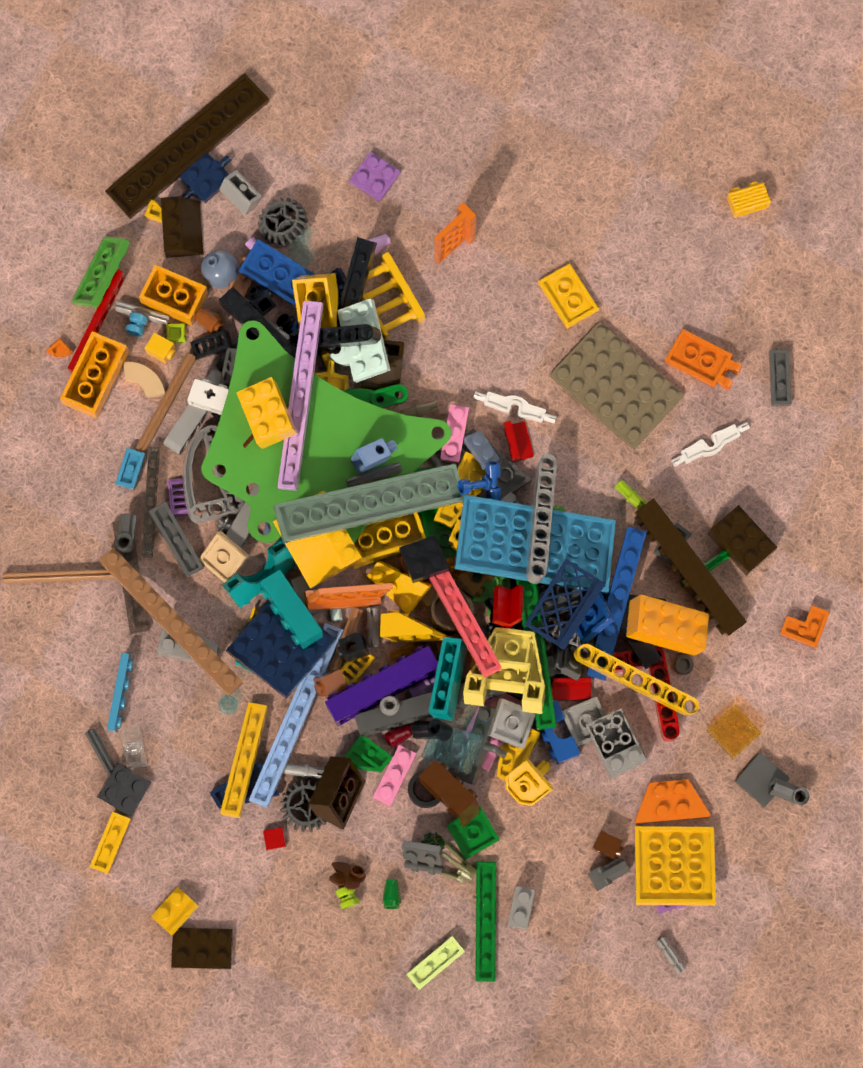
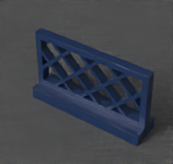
M565 559L525 623V626L565 650L606 583ZM567 564L575 569L576 577L564 578L563 570ZM577 570L584 575L578 576ZM560 575H562L563 580L557 581ZM587 576L594 580L590 588L581 589L579 578ZM577 579L579 590L568 592L565 581ZM563 582L566 593L554 596L553 586L555 583ZM550 591H551L552 596H551V597H547L548 594H549ZM582 591H587L583 597ZM580 592V604L571 606L569 594ZM566 595L569 607L557 609L555 598ZM553 598L555 610L544 612L542 605L544 600ZM541 607L542 613L536 614ZM577 607L574 613H572V608ZM570 609L571 618L569 621L560 622L558 611ZM556 612L558 623L547 626L545 614ZM542 615L544 627L536 628L530 624L535 616ZM562 624H566V626L564 627V629H563V631H562V626H561V625H562ZM559 625L561 634L555 640L549 636L548 628Z

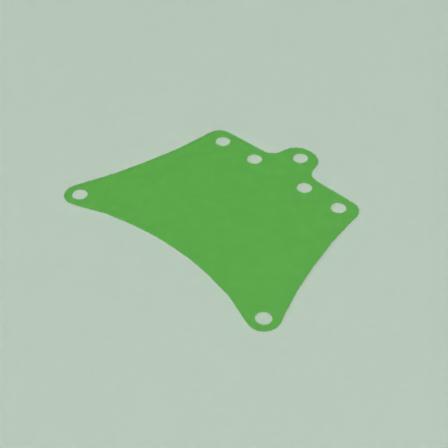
M248 321L241 326L239 331L235 364L228 394L216 433L201 469L203 476L207 480L242 499L249 505L250 516L247 527L249 533L256 540L263 543H272L281 537L273 523L276 520L273 510L274 504L314 496L323 490L327 493L348 488L346 480L358 476L350 460L357 449L381 438L385 443L394 440L398 450L391 453L387 462L372 469L375 470L399 462L402 472L380 479L385 480L413 473L450 440L451 429L445 421L407 416L380 408L353 397L314 374L298 491L278 489L284 440L261 449L257 445L255 438H253L249 445L244 448L243 444L251 436L252 431L236 392L272 377L277 382L288 409L295 358L282 348L260 322ZM251 327L257 328L259 331V337L255 340H250L246 336L247 330ZM441 427L445 433L444 437L438 440L434 439L431 435L433 428ZM217 464H221L226 468V473L222 477H216L213 474V467ZM250 483H256L259 486V493L255 496H251L246 492V487ZM262 522H267L271 526V531L267 535H262L258 532V525ZM368 524L346 529L353 543L356 542Z

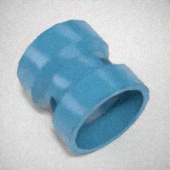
M131 312L129 316L130 322L126 325L125 332L143 337V328L147 325L148 318L142 314Z

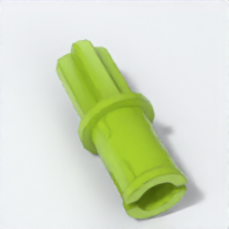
M620 480L615 485V489L627 499L626 502L629 501L637 510L647 503L637 494V490L634 491L623 480Z

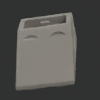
M621 708L586 724L600 761L610 780L647 762Z

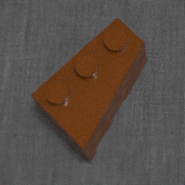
M435 760L419 775L420 782L437 800H440L448 808L447 811L450 814L453 813L460 819V825L464 828L480 812L477 801L478 796L472 789L469 788L467 790L463 786V781L458 776L453 777L449 773V768L444 763L439 764Z

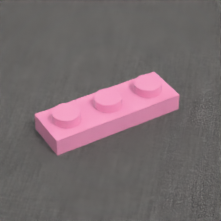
M450 404L447 424L451 429V438L442 447L440 461L459 464L469 407Z
M401 745L398 746L373 796L374 799L391 807L417 753Z

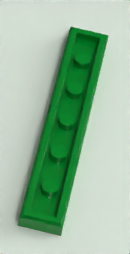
M476 861L475 982H495L496 862Z

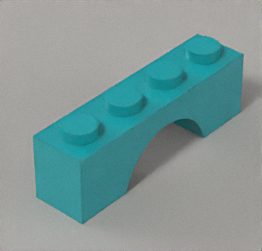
M282 538L267 549V562L261 571L251 576H242L236 573L222 584L239 608L247 605L260 593V581L278 570L285 574L296 566V562L286 544L283 543Z

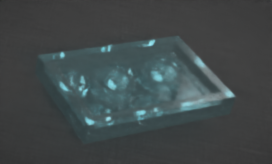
M452 727V736L447 741L428 739L421 757L431 762L436 760L439 764L444 763L448 768L469 775L484 738Z

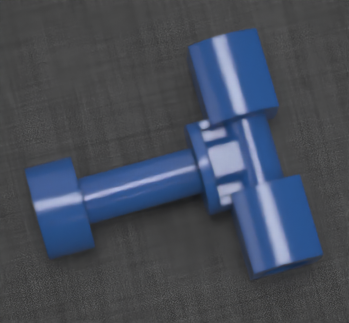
M496 461L486 462V475L482 476L481 480L472 482L468 479L458 480L457 487L461 495L470 494L471 489L483 488L486 491L487 499L501 501V487L497 486V478L501 476L500 463Z

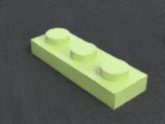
M452 936L406 975L420 990L465 951Z

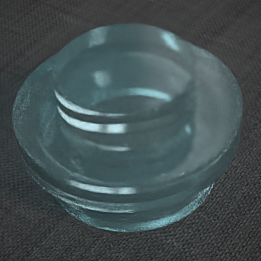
M224 696L219 701V709L225 715H232L238 709V701L233 696Z

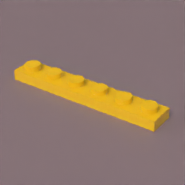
M248 702L220 811L221 815L241 818L268 711L267 705Z

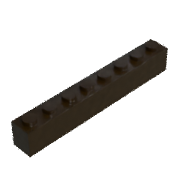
M653 498L635 511L636 517L634 519L640 527H645L648 531L646 532L647 537L651 542L655 541L659 546L657 550L662 557L665 558L667 556L671 562L669 563L674 573L679 572L682 576L681 582L687 589L691 588L694 592L693 598L698 604H703L706 608L704 612L709 614V619L713 618L717 623L715 627L719 633L729 636L747 623L656 500Z

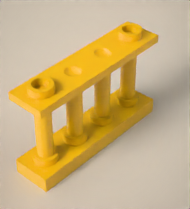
M389 252L382 255L383 262H381L380 266L369 271L367 280L384 271H389L391 275L390 281L367 293L363 292L362 301L372 299L393 287H398L401 293L397 298L376 308L381 333L385 340L389 339V330L404 322L416 319L420 323L425 320L423 310ZM401 303L408 304L410 309L407 313L383 325L379 315Z

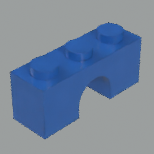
M558 700L553 701L556 724L565 719ZM554 728L543 729L544 732L541 735L544 743H549L550 745L549 755L553 762L556 761L559 765L580 756L573 736L561 739L555 735Z

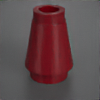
M408 724L388 729V732L384 734L390 747H398L413 735L411 732L412 725Z

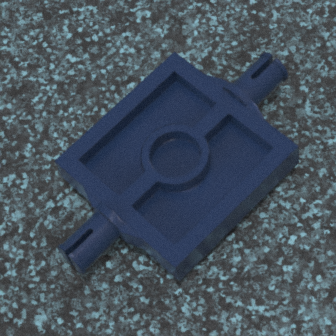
M208 153L202 156L179 176L188 188L181 197L190 198L194 195L206 204L220 191L219 189L224 179L229 175L224 167L232 161L231 158L226 155L218 162Z

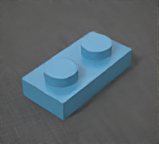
M129 448L126 449L115 483L117 486L135 490L146 454Z

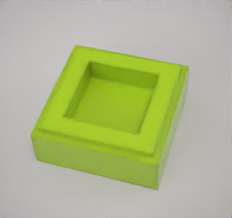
M185 323L166 324V339L172 343H186Z

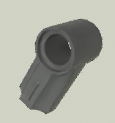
M127 513L120 514L118 533L115 539L117 549L122 554H129L134 549L137 516ZM123 540L130 541L126 547H121L120 543Z
M773 778L768 786V794L789 801L792 804L805 805L810 798L807 789L777 778ZM799 791L801 796L799 800H796L795 794Z
M620 857L605 866L602 865L589 872L588 876L596 890L599 891L605 886L610 885L612 881L630 872L623 857Z

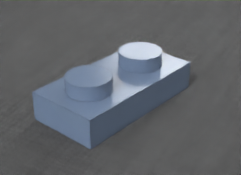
M481 431L464 437L463 442L482 470L486 469V462H500L499 456Z

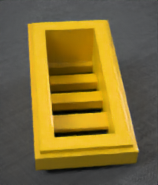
M373 655L365 656L368 660L366 663L360 658L357 659L363 665L361 669L353 663L354 661L345 663L341 668L342 674L346 671L353 677L352 680H349L343 674L347 685L355 683L376 660ZM351 665L358 673L354 674L348 667Z

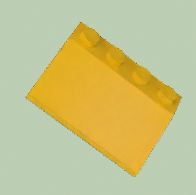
M274 520L273 523L281 536L277 520ZM346 529L285 543L310 589L362 560Z

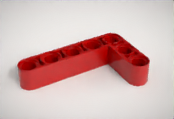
M654 646L662 660L648 668L649 675L654 677L655 671H661L664 674V678L660 681L671 686L665 653L662 648ZM632 650L613 654V657L637 669H643L641 663L634 664L631 661V657L635 655ZM615 667V673L623 672L621 667ZM652 683V693L656 694L658 687ZM669 692L667 699L671 703L674 702L673 693ZM654 701L661 737L667 742L675 741L680 733L676 711ZM662 709H669L671 717H663L661 714ZM665 729H674L675 736L668 737L665 733Z

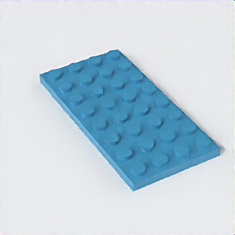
M464 495L454 569L528 581L526 571L533 506ZM553 510L547 572L540 583L550 585L565 559L606 583L600 593L607 594L609 592L616 520ZM538 516L540 520L545 521L543 516ZM536 534L538 538H544L543 535ZM534 552L535 555L542 557L540 552ZM567 564L563 570L564 578L576 577L575 569ZM536 569L533 570V572H534L535 574H537V575H540V574H541L538 570H536ZM577 570L578 576L584 575ZM560 575L557 581L563 580L562 575ZM587 576L579 578L581 589L590 588L594 580ZM577 579L565 581L567 588L579 589ZM555 583V586L564 587V583Z

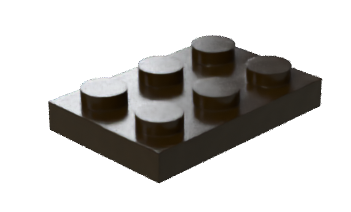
M179 928L172 935L171 968L231 969L233 929Z

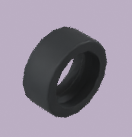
M422 770L411 777L408 783V794L410 800L415 805L421 808H431L441 801L435 797L432 800L423 801L415 793V785L420 780L419 775L424 771Z

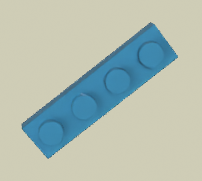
M126 653L121 654L107 725L109 732L117 733V729L122 726L123 717H120L121 709H125L126 706L124 693L125 690L129 689L130 679L127 677L128 672L132 671L134 664L130 654Z

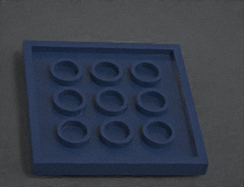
M268 601L226 649V652L287 699L336 642V638L321 628L323 637L302 649L300 644L296 645L291 637L293 634L289 629L286 630L280 621L282 618L279 614H274L270 607L271 602Z

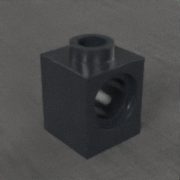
M360 632L338 639L340 645L337 647L338 653L347 662L370 655L365 637ZM356 644L353 651H348L351 645Z

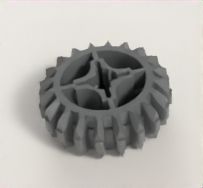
M280 197L278 202L273 199V204L267 203L268 208L262 209L263 214L259 215L260 221H258L259 232L266 241L268 240L271 245L274 243L278 247L281 243L286 247L287 242L293 245L294 239L299 241L298 236L304 235L303 230L307 229L306 223H308L307 212L300 203L298 204L295 199L291 201L288 197L285 201ZM291 212L296 214V219H292L290 216ZM270 225H274L276 228L275 232L270 230Z
M302 779L300 780L301 786L299 787L296 782L293 783L294 790L287 787L290 794L283 793L282 796L287 801H280L281 805H286L280 811L281 813L287 812L283 819L287 820L290 818L287 823L288 826L296 823L294 830L297 831L299 826H302L301 832L304 833L306 827H309V832H313L312 826L315 825L316 829L319 830V822L323 825L327 823L319 817L312 820L313 810L311 807L308 810L309 815H307L305 808L301 809L305 802V796L308 803L310 802L307 790L315 791L318 783L316 781L314 786H312V780L309 779L308 785H305ZM301 792V801L290 806L293 797ZM291 812H303L306 822L296 819Z

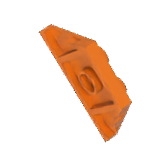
M688 779L652 782L648 784L635 819V824L708 818L711 816Z

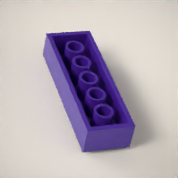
M420 646L413 651L414 654L398 658L396 664L392 666L387 664L379 669V673L375 675L371 673L361 679L362 682L357 685L352 683L346 686L344 692L340 694L335 692L329 695L325 704L336 726L339 727L355 718L356 715L378 706L384 697H394L422 682L424 679L435 675L438 662L429 646L425 648Z

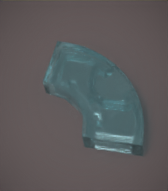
M308 228L303 230L304 235L298 236L299 241L294 239L293 245L289 243L292 260L304 268H307L314 260V256L308 248V240L312 234Z

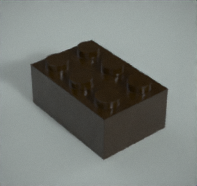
M739 505L708 532V535L722 550L727 552L729 558L746 576L778 548Z

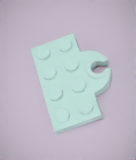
M371 298L337 310L341 326L369 324L381 331L375 303ZM371 330L368 333V338L372 334ZM354 332L351 333L350 340L354 337ZM382 333L380 341L376 344L341 347V351L338 354L332 353L330 355L336 363L350 366L353 381L356 383L390 371ZM336 334L333 336V341H334V340L336 339V337H337Z

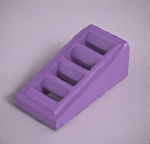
M183 478L168 480L171 512L174 517L189 516L187 507L175 509V506L186 505L185 501L174 502V499L185 498L184 494L173 495V492L184 491V488L172 487V485L183 484Z

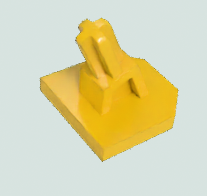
M526 759L506 776V790L519 804L533 806L553 790V786L544 777L551 769L550 763L543 760L535 767L529 759Z

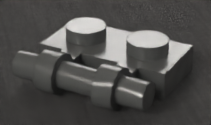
M403 841L402 852L404 859H406L405 868L415 872L419 870L426 871L432 875L436 873L443 874L444 866H438L442 865L444 860L441 846Z

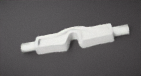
M475 391L473 399L483 401L485 406L506 414L509 413L512 405L515 404L519 407L517 413L519 418L540 423L544 420L554 424L557 416L547 414L546 409L530 405L526 400L518 396L504 397L491 392H487L486 395Z
M745 422L737 427L733 424L723 430L714 432L711 435L712 442L714 443L713 447H709L701 439L682 450L681 455L672 459L671 462L676 467L683 462L688 464L702 456H713L720 452L725 444L739 438L740 433L750 429V427Z

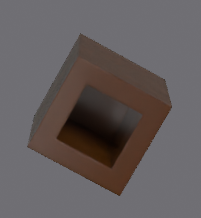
M601 830L592 850L613 860L615 856L619 858L624 848L621 846L623 841Z

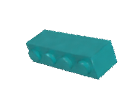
M280 570L260 581L261 589L259 591L265 600L269 599L272 611L275 615H280L283 627L291 631L293 634L291 637L296 645L300 644L302 649H305L323 637L322 629Z
M443 637L428 711L436 719L454 720L468 649L462 639Z

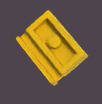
M177 887L151 917L172 936L199 906Z

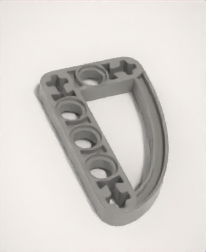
M215 425L204 427L194 436L185 456L183 468L184 496L189 517L194 523H203L238 514L244 505L242 499L234 496V502L236 504L239 503L237 509L234 506H230L233 494L221 487L219 489L222 498L200 504L195 503L192 486L194 453L203 439L207 451L209 450L213 438L208 435L210 431L213 434L216 433L217 426ZM217 464L213 467L216 477H222L225 475L220 473L218 470V467L221 466V464ZM219 505L222 512L216 514L212 512L211 507ZM207 507V512L203 513L201 515V518H199L198 515H194L196 510H198L199 512H205Z

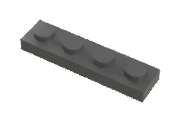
M166 501L149 510L151 518L185 577L188 578L204 569Z

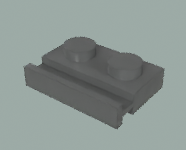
M555 644L553 669L558 668L561 673L578 680L581 676L582 664L574 658V651L577 647L568 644L565 650Z

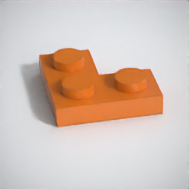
M811 605L805 622L786 616L779 635L816 649L830 612Z

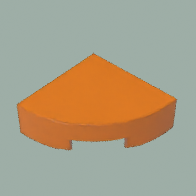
M60 338L46 350L49 355L57 356V358L67 357L73 353Z

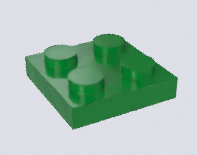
M479 806L480 812L464 828L460 825L459 818L446 825L465 860L500 841L481 806Z

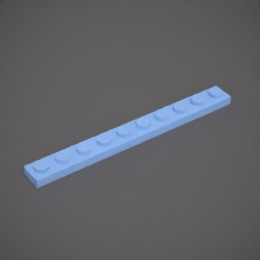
M325 623L323 629L336 638V642L298 685L249 798L250 802L265 808L269 807L317 695L313 678L327 672L339 644L338 639H341L343 629Z

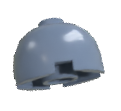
M223 250L208 253L201 264L203 278L213 288L217 289L230 286L229 283L237 279L238 270L240 269L236 258Z

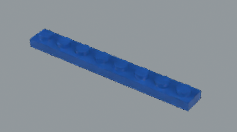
M629 526L625 532L606 601L615 621L597 634L594 644L595 648L613 656L646 536L645 531ZM599 657L597 660L598 665L605 667V659ZM589 667L587 669L586 676L606 681L607 676Z

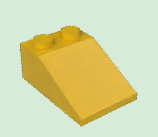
M336 273L305 275L293 279L299 329L303 301L322 302L324 304L320 328L337 327L338 287Z
M389 610L388 613L381 614L380 637L396 643L443 641V637L450 638V636L409 617V614L400 613L399 610Z

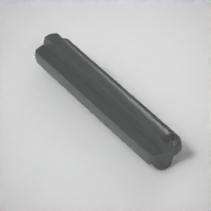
M399 462L349 478L346 480L348 488L371 483L401 473L402 467Z
M90 729L85 735L109 776L115 765L96 730Z

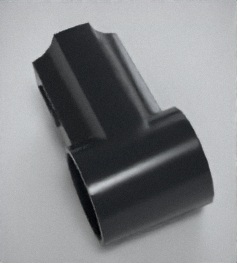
M435 718L431 721L415 722L411 727V732L414 739H439L447 741L452 736V727Z

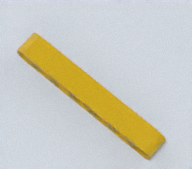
M582 644L574 651V658L579 663L682 715H692L699 710V702L694 697L589 644ZM581 648L588 651L589 655L586 659L580 655ZM599 657L605 659V667L598 665L597 660ZM616 666H620L623 669L622 676L616 675ZM634 675L640 677L641 682L639 685L633 683L632 678ZM652 683L657 685L658 692L656 694H653L650 691V685ZM669 692L675 695V701L673 703L669 702L667 699V695ZM686 701L691 702L693 706L690 712L685 709Z

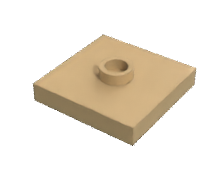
M220 530L209 543L199 560L225 583L238 572L249 555Z

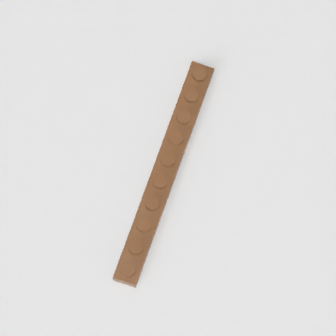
M114 547L99 559L104 568L227 696H230L243 684V681Z

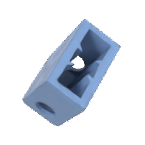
M381 438L357 449L350 460L358 475L387 462L391 453L397 451L398 448L394 440L385 443Z

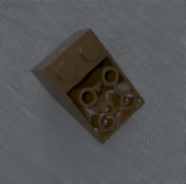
M383 340L390 371L363 380L362 389L376 391L400 384L404 342ZM399 392L395 394L396 398H399ZM382 397L377 398L379 401H384Z

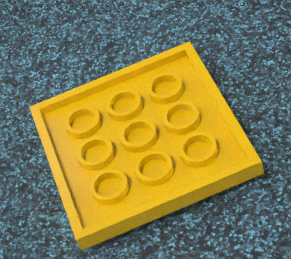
M635 826L636 905L716 906L714 827Z

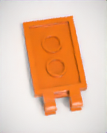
M682 329L665 359V363L713 388L719 384L728 391L733 381L725 377L727 371L730 370L738 375L742 366L740 363L731 360L733 354Z

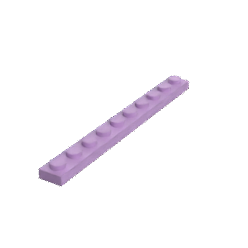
M303 301L288 408L297 434L284 440L277 487L282 490L298 491L324 305L322 302Z

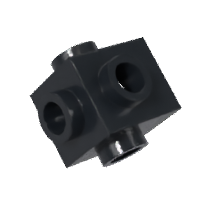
M259 285L250 289L248 294L244 296L262 316L276 307L272 300L273 295L267 288H261Z

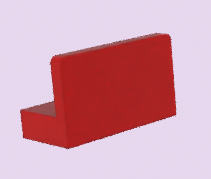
M511 421L504 422L503 428L512 462L533 458L534 453L526 422L514 424Z
M499 585L494 588L493 623L510 628L522 620V585H518L512 590Z
M553 678V701L591 699L592 678H579L578 680L573 678Z

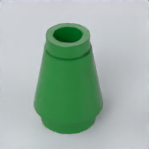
M396 879L386 880L382 899L384 909L400 908L401 898Z

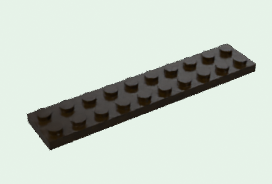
M244 73L106 189L105 193L129 219L133 218L152 199L154 200L178 180L179 176L202 156L210 153L270 102L269 98Z

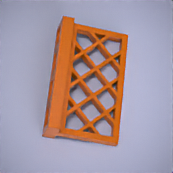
M464 202L458 206L457 217L435 236L434 261L438 265L465 240L469 244L475 240L476 214Z
M393 584L309 590L304 592L305 606L308 611L381 605V597L393 589Z

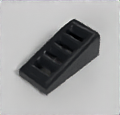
M223 329L190 343L196 357L195 359L199 360L227 351L232 341L229 332ZM221 337H223V339H224V342H225L224 345H222V342H221V339H220ZM214 339H216V342H217V345H218L217 348H215V346H214V342H213ZM205 342H209L211 350L208 351ZM198 344L202 345L204 353H200Z

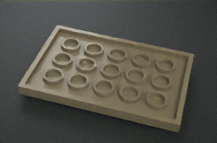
M601 322L584 337L549 375L551 379L632 450H635L684 397L681 391Z

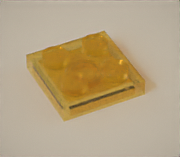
M736 704L706 730L732 760L762 734Z

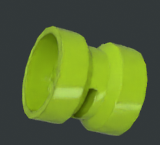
M343 887L335 891L337 897L340 898L342 910L360 904L358 897L354 894L355 889L349 890Z

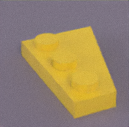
M532 728L530 729L524 749L504 742L501 749L505 750L507 755L505 758L499 757L497 778L506 782V776L526 759H529L541 736L540 732Z

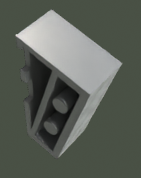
M162 628L157 654L161 657L196 663ZM198 634L200 638L217 655H219V646Z

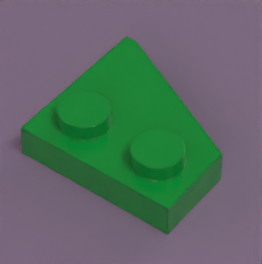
M359 736L344 756L345 758H351L357 769L382 773L393 758V756L366 736Z

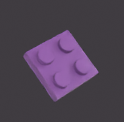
M370 152L351 177L349 183L378 202H381L400 176L401 171Z

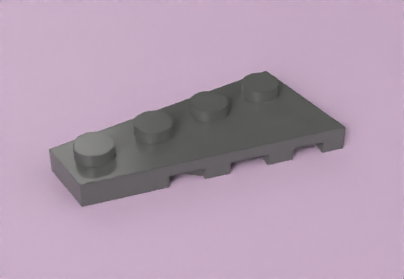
M472 429L469 432L465 433L464 437L476 433L477 431ZM463 442V445H462L463 449H464L466 452L471 453L470 450H469V449L467 448V446L465 445V443ZM492 446L500 458L501 476L497 478V486L501 487V498H503L510 492L515 493L530 483L532 479Z

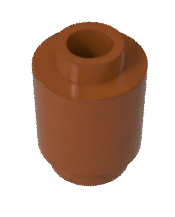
M202 307L195 316L197 323L211 333L220 331L224 325L223 318L209 308Z

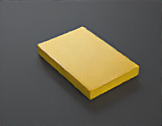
M570 263L538 281L539 286L567 329L599 311L598 306Z

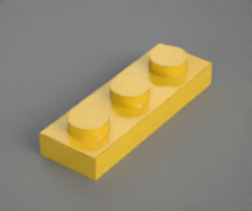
M115 812L111 813L90 864L91 868L109 875L130 824V818Z

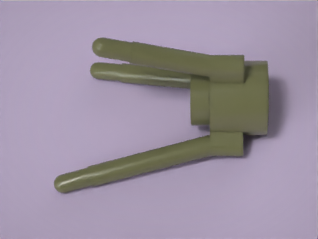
M442 839L441 843L462 863L442 852L443 857L459 867L456 871L459 876L443 872L440 875L455 879L460 883H463V881L469 883L477 869L473 868L471 863L466 861L452 846Z

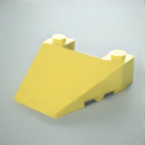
M495 627L488 639V643L502 666V670L484 678L475 663L466 676L463 691L464 704L484 706L487 689L523 694V712L542 714L545 700V684L535 633Z

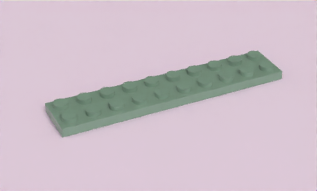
M451 464L274 504L273 510L283 543H289L463 502L464 495H461L458 491L457 483L460 477L456 464Z

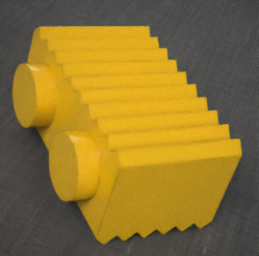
M752 182L743 189L740 187L733 188L727 195V201L733 218L769 208L771 203L764 182L759 184L758 182Z

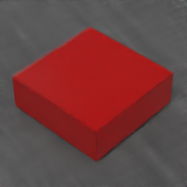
M282 827L263 831L267 851L286 847Z

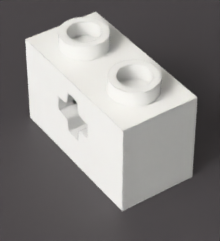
M203 378L200 380L195 379L187 399L188 403L191 406L221 415L229 387L222 384L218 386L213 385L211 381ZM211 393H213L214 396H211L210 399H208L207 395H211Z

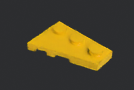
M378 561L367 575L375 584L392 583L393 589L386 593V595L406 614H410L432 586L427 582L421 581L412 583L409 575L383 561Z

